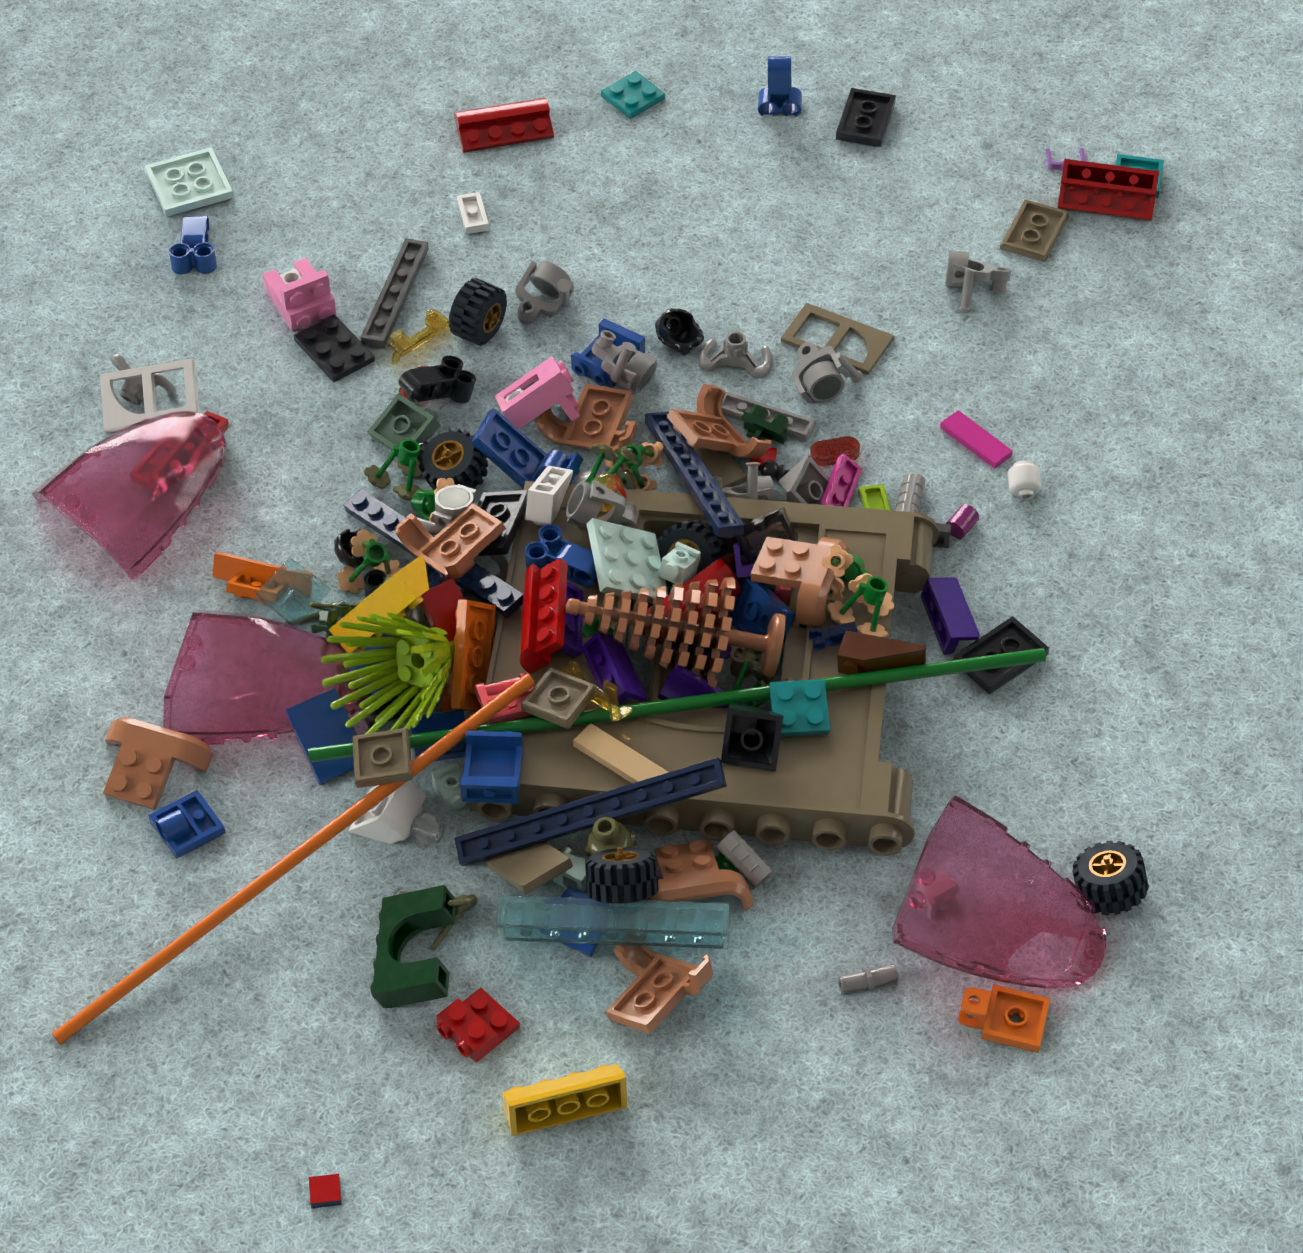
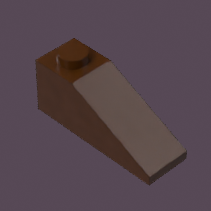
M846 630L837 654L838 672L849 675L926 664V645Z

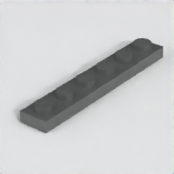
M405 238L361 334L360 339L364 345L385 348L429 250L428 242Z

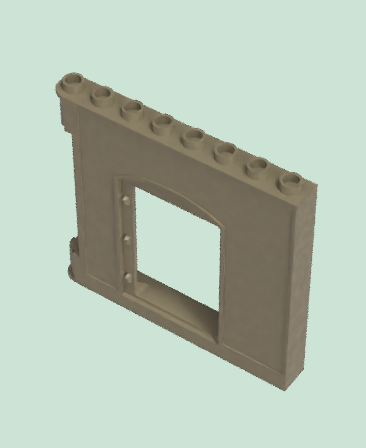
M525 481L524 490H529L534 481ZM569 484L558 515L551 524L560 527L562 539L592 551L588 529H578V525L566 523L567 503L571 493L577 486ZM609 488L610 490L618 494V492L616 491L617 488ZM624 489L627 495L626 501L636 505L637 523L635 529L655 533L656 540L664 535L663 532L666 529L686 520H701V524H710L691 494ZM726 497L743 524L785 507L787 516L797 535L796 541L818 544L822 537L844 540L850 552L863 560L864 569L868 571V574H871L873 577H880L887 582V592L892 595L891 602H893L894 590L897 592L918 593L923 590L927 579L930 578L933 544L937 542L939 537L938 524L925 514ZM603 502L596 518L607 514L614 505ZM526 512L513 541L506 583L521 593H524V577L526 572L525 548L529 543L539 541L538 531L542 527V525L534 524L533 521L525 520ZM779 523L748 538L752 546L755 547L764 543L766 537L776 538L786 532L782 524ZM736 537L723 538L724 544L721 545V549H726V554H734L733 543H738ZM739 545L740 555H744V554H743V551H742V549H741V547H740V545ZM846 579L843 580L845 589L842 593L844 596L842 604H846L854 594L848 588L850 581ZM567 580V582L584 591L583 602H587L588 596L597 595L596 606L602 607L606 593L600 592L598 580L592 587H584ZM792 588L790 609L794 613H796L798 588ZM614 595L613 608H618L621 596ZM630 599V600H631L630 611H631L633 599ZM826 600L825 622L818 626L806 625V628H800V624L796 622L795 615L789 632L786 634L781 682L847 675L838 672L837 654L846 630L857 632V626L864 625L866 622H872L873 614L868 613V607L864 603L855 601L851 606L855 621L850 623L848 627H843L831 619V613L827 610V605L834 603V600ZM523 605L508 618L499 613L486 685L517 678L519 674L527 672L522 668L519 661ZM892 610L889 611L886 617H879L877 623L885 627L888 636L884 638L889 639ZM582 619V630H583V626L586 625V624L583 623V619ZM610 621L611 625L609 627L614 630L615 622ZM627 624L626 631L623 635L622 643L624 647L626 645L629 624ZM582 634L581 647H582L591 637H589V638H584V636H583V634ZM557 650L551 653L550 664L529 674L536 685L551 667L597 685L582 650L581 654L574 659ZM886 683L827 691L830 733L826 735L781 737L776 771L722 763L727 787L615 821L623 825L644 826L649 832L662 836L673 834L676 830L700 831L706 838L720 841L735 830L739 835L755 836L762 843L773 846L785 844L788 840L811 841L816 847L828 851L841 849L844 845L867 846L874 853L884 856L899 853L902 847L911 843L915 836L914 825L910 822L913 777L903 768H892V762L879 761ZM598 686V692L583 711L607 708ZM625 700L620 706L645 702ZM710 707L593 723V725L666 771L671 772L717 757L721 760L728 709ZM531 715V716H527V717H523V718H519V719H515V720L527 719V718H535V717H537V716ZM589 724L571 726L569 729L557 728L522 733L523 757L518 804L469 802L470 811H477L487 819L499 821L507 819L510 815L527 816L632 783L573 746V740Z

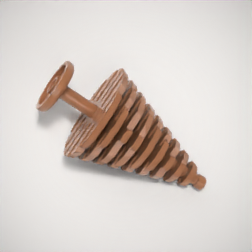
M734 577L724 578L719 588L721 590L720 597L715 593V588L718 586L717 579L706 582L704 585L706 587L705 593L702 595L701 591H699L700 581L691 582L689 590L686 591L684 601L683 584L673 585L667 601L669 602V607L665 610V614L663 601L666 598V586L656 587L649 614L647 613L649 588L638 591L633 611H630L631 590L622 592L618 608H613L614 592L605 594L602 607L596 606L597 595L588 596L587 602L570 598L566 603V612L576 616L577 614L583 615V623L590 627L592 626L594 616L600 617L598 631L605 635L609 629L610 621H614L613 639L619 643H622L626 626L629 624L630 638L628 648L635 652L638 650L643 628H646L643 656L649 660L653 659L656 650V639H659L660 635L659 642H662L661 649H658V665L667 669L673 653L671 649L672 642H675V645H678L677 652L673 653L672 666L675 668L678 664L682 667H687V669H690L691 672L698 676L700 670H702V672L706 673L705 680L708 681V685L714 689L718 682L715 680L716 673H721L724 659L719 658L720 651H726L727 645L761 651V662H763L761 672L764 677L773 678L779 663L785 632V615L779 613L772 616L766 635L731 629L732 618L727 617L728 611L734 610L735 596H731V591L735 589ZM681 601H683V605L685 606V610L683 613H681L682 609H679V604ZM696 605H698V609H701L699 616L698 612L695 611ZM712 608L713 612H717L716 618L715 615L711 614ZM688 645H690V648L693 649V655L691 656L690 653L687 652ZM704 648L706 652H709L708 658L706 655H703Z

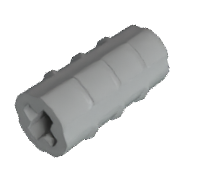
M908 473L904 476L901 491L898 495L896 511L919 513L925 487V478L922 475Z
M735 830L729 833L717 846V849L725 856V859H728L735 866V869L755 888L760 886L774 872L765 860L755 852V849L751 848L746 839H743Z

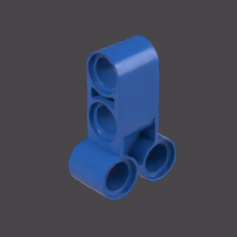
M768 56V87H764L759 91L758 112L761 116H764V114L776 116L778 112H782L784 116L795 115L797 117L802 110V93L798 88L792 87L791 56Z
M208 216L183 217L181 243L174 244L169 249L171 267L174 273L182 275L189 273L192 268H196L198 272L207 274L216 269L217 263L214 246L208 243Z
M547 524L542 526L538 531L539 541L529 543L526 546V570L532 564L542 569L547 564L561 558L568 563L567 580L584 587H592L598 580L592 551L562 539V530L557 525Z

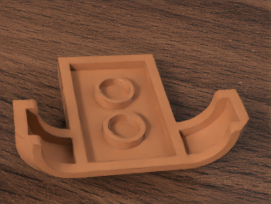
M585 384L578 401L579 406L576 408L580 415L573 421L570 420L569 423L558 419L549 408L537 417L536 425L542 435L553 443L589 449L593 444L598 445L602 443L611 447L612 453H616L615 446L617 445L622 449L624 446L630 445L637 430V425L634 421H626V429L621 430L634 396L632 391Z
M703 384L697 398V413L671 409L667 415V418L674 425L673 428L683 434L687 439L686 442L695 449L707 448L714 452H718V450L726 451L737 457L756 459L768 450L772 442L771 440H758L754 437L747 442L722 413L721 406L726 391L718 386Z
M472 503L435 537L422 526L418 518L413 514H409L396 526L395 533L416 557L422 555L426 564H429V566L445 577L460 579L475 565L473 558L494 541L506 528L500 520Z
M766 537L750 573L751 581L798 588L796 622L798 624L818 626L825 622L826 600L836 577L834 571L822 565V559L829 555L833 545H840L842 550L850 552V549L844 540L822 537L818 544Z
M128 717L118 718L112 721L105 742L116 747L118 744L122 745L103 794L156 810L175 760L206 773L213 753L207 743L193 736Z
M695 840L686 844H669L660 848H654L661 879L658 880L659 891L652 897L637 903L641 923L651 926L653 925L655 912L665 904L728 894L738 897L742 901L743 909L747 911L753 906V898L748 883L741 874L732 870H719L710 841Z
M637 932L626 935L613 950L623 966L638 977L605 1012L611 1021L651 1034L686 994L697 995L712 979V963L708 954L702 958L703 962L697 966L653 951L645 944Z

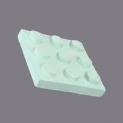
M212 147L145 166L148 179L166 217L234 198L230 184Z
M592 518L586 524L600 592H614V595L621 596L623 591L631 590L630 599L637 600L638 591L649 588L647 602L653 604L652 597L656 587L666 586L665 579L658 576L661 559L655 533Z

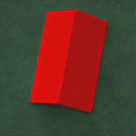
M451 578L426 591L421 596L424 601L420 603L431 627L445 630L448 634L444 636L449 642L454 641L456 635L457 620L455 613L458 607V600H464L457 584Z

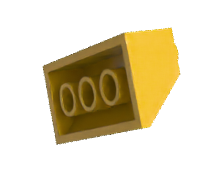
M420 555L396 572L329 629L333 636L372 637L375 635L380 637L383 634L342 628L339 624L349 622L379 626L359 621L357 617L370 618V614H376L393 619L387 615V612L404 617L407 615L404 611L407 607L412 610L423 602L424 599L421 596L429 590L424 557ZM340 643L347 653H351L357 648L359 651L367 648L346 646V643Z
M618 1064L610 1066L601 1065L594 1070L582 1073L573 1072L565 1077L553 1080L545 1079L537 1084L525 1087L517 1086L502 1092L503 1108L511 1136L627 1108L626 1076L624 1071Z

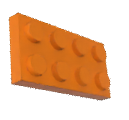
M458 600V607L455 613L457 622L456 635L454 637V662L452 664L453 682L450 692L451 709L477 712L481 709L480 702L475 694L474 685L481 683L486 685L494 644L496 605L471 600Z

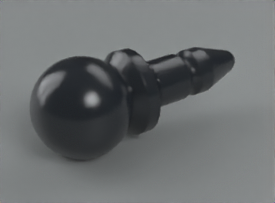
M769 460L761 465L760 474L761 476H771L772 480L777 479L779 482L790 470H784L785 465L779 466L775 461Z

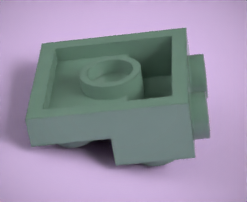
M398 393L367 432L372 438L393 450L394 445L400 446L401 441L405 439H411L417 443L421 441L426 442L441 425L437 421L438 415L431 409L426 408L423 410L419 407L420 404L416 400L414 402L409 396L405 398Z

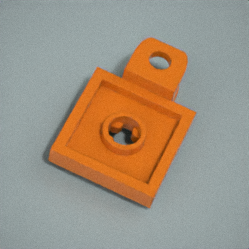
M994 984L992 992L979 988H966L958 1022L967 1027L983 1030L981 1039L1039 1053L1050 998ZM970 998H976V999L979 1000V1002H978V1001H974V1000H969V999H970ZM966 1014L972 1015V1016H976V1017L970 1018V1017H968ZM1017 1014L1022 1022L1014 1023L1009 1018Z

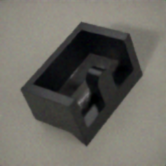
M785 507L745 523L744 534L735 535L747 562L757 560L766 537L792 541L797 539Z

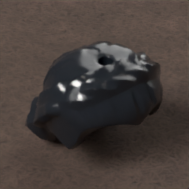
M667 309L655 323L658 339L681 355L685 356L693 347L699 346L704 341L703 331L700 329L699 324L695 322L693 315L686 310Z

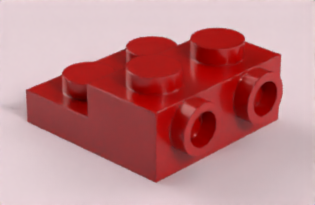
M481 987L463 1002L458 998L436 1015V1028L439 1034L446 1040L451 1038L456 1043V1047L461 1055L466 1058L470 1056L475 1062L482 1059L520 1028V1022Z

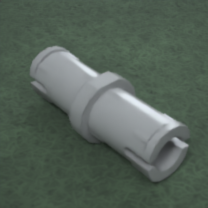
M895 964L871 970L869 967L862 968V972L838 976V984L842 994L861 989L869 991L874 990V987L898 982L899 976Z

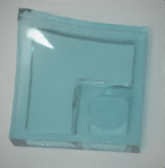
M290 557L256 592V595L296 629L314 610V608L309 606V603H320L331 589Z

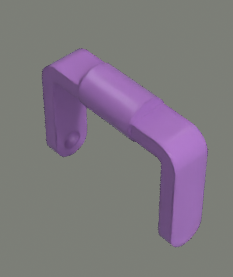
M1080 148L1081 161H1086L1084 148ZM1046 149L1048 168L1063 171L1064 161L1052 162L1050 149Z

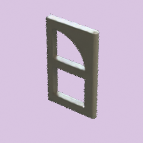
M806 303L782 335L781 342L799 349L806 341L795 338V336L810 316L839 326L825 347L831 346L836 350L849 331L862 338L867 347V357L864 363L848 357L845 358L857 371L859 370L869 375L895 336Z

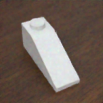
M553 466L546 467L528 490L525 520L533 521L534 524L542 526L551 524L554 521L572 478L573 470Z

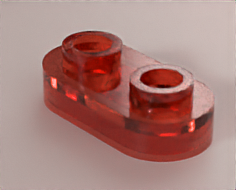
M850 436L817 441L810 448V457L818 466L834 465L842 454L847 455L853 461L860 455L859 441Z

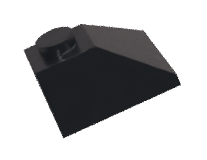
M732 703L727 711L721 763L776 771L784 716L759 707Z

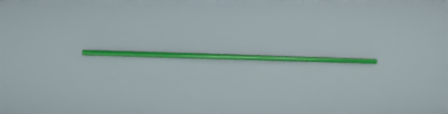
M1044 648L820 679H825L827 692L1045 662L1046 653ZM769 686L586 710L582 711L571 726L725 706L732 703L739 704L770 699ZM535 717L484 724L475 731L528 733L564 727ZM453 729L410 734V749L432 746ZM353 742L308 748L309 762L353 757Z

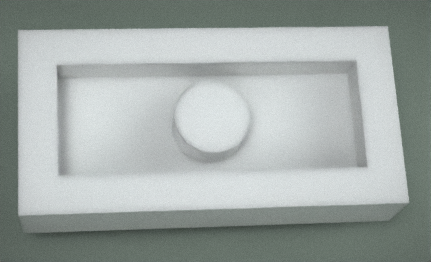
M480 192L456 196L465 233L472 234L489 231V223Z

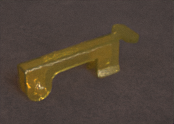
M431 309L426 313L425 325L427 327L409 338L402 329H398L389 335L391 341L388 343V346L395 350L391 364L394 366L400 361L401 357L448 328L449 320L438 310Z
M570 661L568 666L564 665L561 667V672L587 681L582 674L580 666L575 661ZM605 680L603 682V690L598 687L594 688L596 695L592 698V701L607 711L613 712L610 715L611 721H619L631 713L632 708L629 705L618 708V687Z

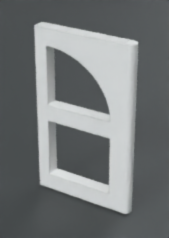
M192 358L100 374L105 433L200 417L195 360ZM183 369L186 407L157 411L154 374ZM142 376L144 414L132 413L119 402L114 391L113 381Z

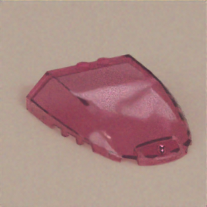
M191 411L171 412L130 425L98 442L54 473L31 493L38 502L45 499L103 547L133 581L171 544V536L180 526L184 527L187 524V516L192 509L200 506V498L207 488L211 489L224 465V450L227 442L219 425L208 416Z
M201 610L192 613L164 694L163 728L193 736L208 745L224 744L225 740L241 739L244 743L251 742V738L268 736L270 740L277 739V734L294 732L285 709L333 688H336L339 697L342 698L365 686L350 690L348 684L357 680L356 678L329 687H323L322 681L324 679L351 672L348 668L344 667V661L327 664L321 663L323 656L347 653L341 645L327 642V638L295 626L258 616L216 610ZM367 695L345 705L347 714L349 713L353 716L360 709L359 704L366 699Z
M955 795L947 803L928 835L892 926L893 943L944 966L999 982L1048 989H1067L1084 983L1100 968L1106 952L1105 928H1100L1094 914V905L1069 878H1062L1051 868L1052 863L1048 859L1042 860L1030 850L1029 843L1026 841L1019 842L1007 833L1008 828Z

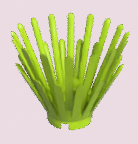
M387 612V615L393 619L376 614H370V618L357 617L359 621L379 626L362 623H340L339 626L342 628L399 636H329L327 638L329 643H346V646L391 647L328 655L321 658V663L324 664L344 661L343 665L345 668L381 662L322 681L323 687H329L362 677L350 682L348 688L354 690L367 685L332 702L331 708L333 710L341 708L387 685L363 700L359 704V707L363 710L349 719L345 726L347 728L353 727L403 690L405 691L375 718L376 723L365 734L377 732L418 691L420 692L390 730L399 729L417 707L404 728L409 730L410 727H416L430 704L426 714L428 719L436 703L439 701L449 674L452 672V664L454 662V641L449 642L444 635L448 633L445 630L437 627L427 628Z

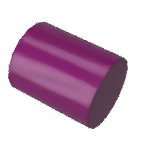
M967 504L961 505L946 522V524L951 525L950 535L959 540L963 539L979 521V514L972 506Z

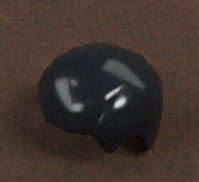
M347 529L335 538L334 552L341 563L352 568H358L364 561V558L362 556L355 557L352 554L353 545L351 544V538L357 537L359 530L350 532V529Z

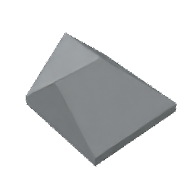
M808 455L779 480V483L787 492L786 502L820 505L830 478Z

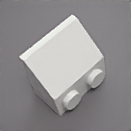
M407 781L353 822L349 832L388 844L400 840L403 841L411 834V826L415 818L422 812V804L426 795L410 781ZM375 786V787H373V788H370L369 791H368V793H370L372 790H374V789H375L376 787H378V786Z

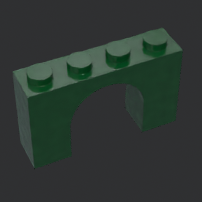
M445 885L393 895L382 899V907L379 911V934L376 935L377 952L376 958L373 960L374 979L370 989L373 998L383 1008H394L448 997L450 972L438 957L410 963L400 962L403 948L416 934L424 930L455 923L456 906H449L448 901L456 899Z

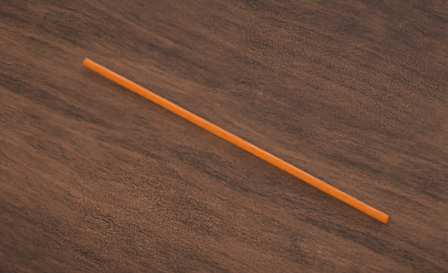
M529 674L524 675L411 761L412 778L466 737L467 731H475L535 685L533 678ZM407 781L381 784L52 1032L53 1037L61 1045Z

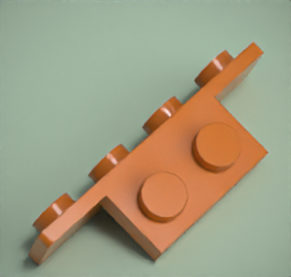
M221 552L214 554L213 577L227 580L226 592L235 594L239 598H253L260 600L264 604H275L285 594L307 600L312 596L313 575L310 573Z

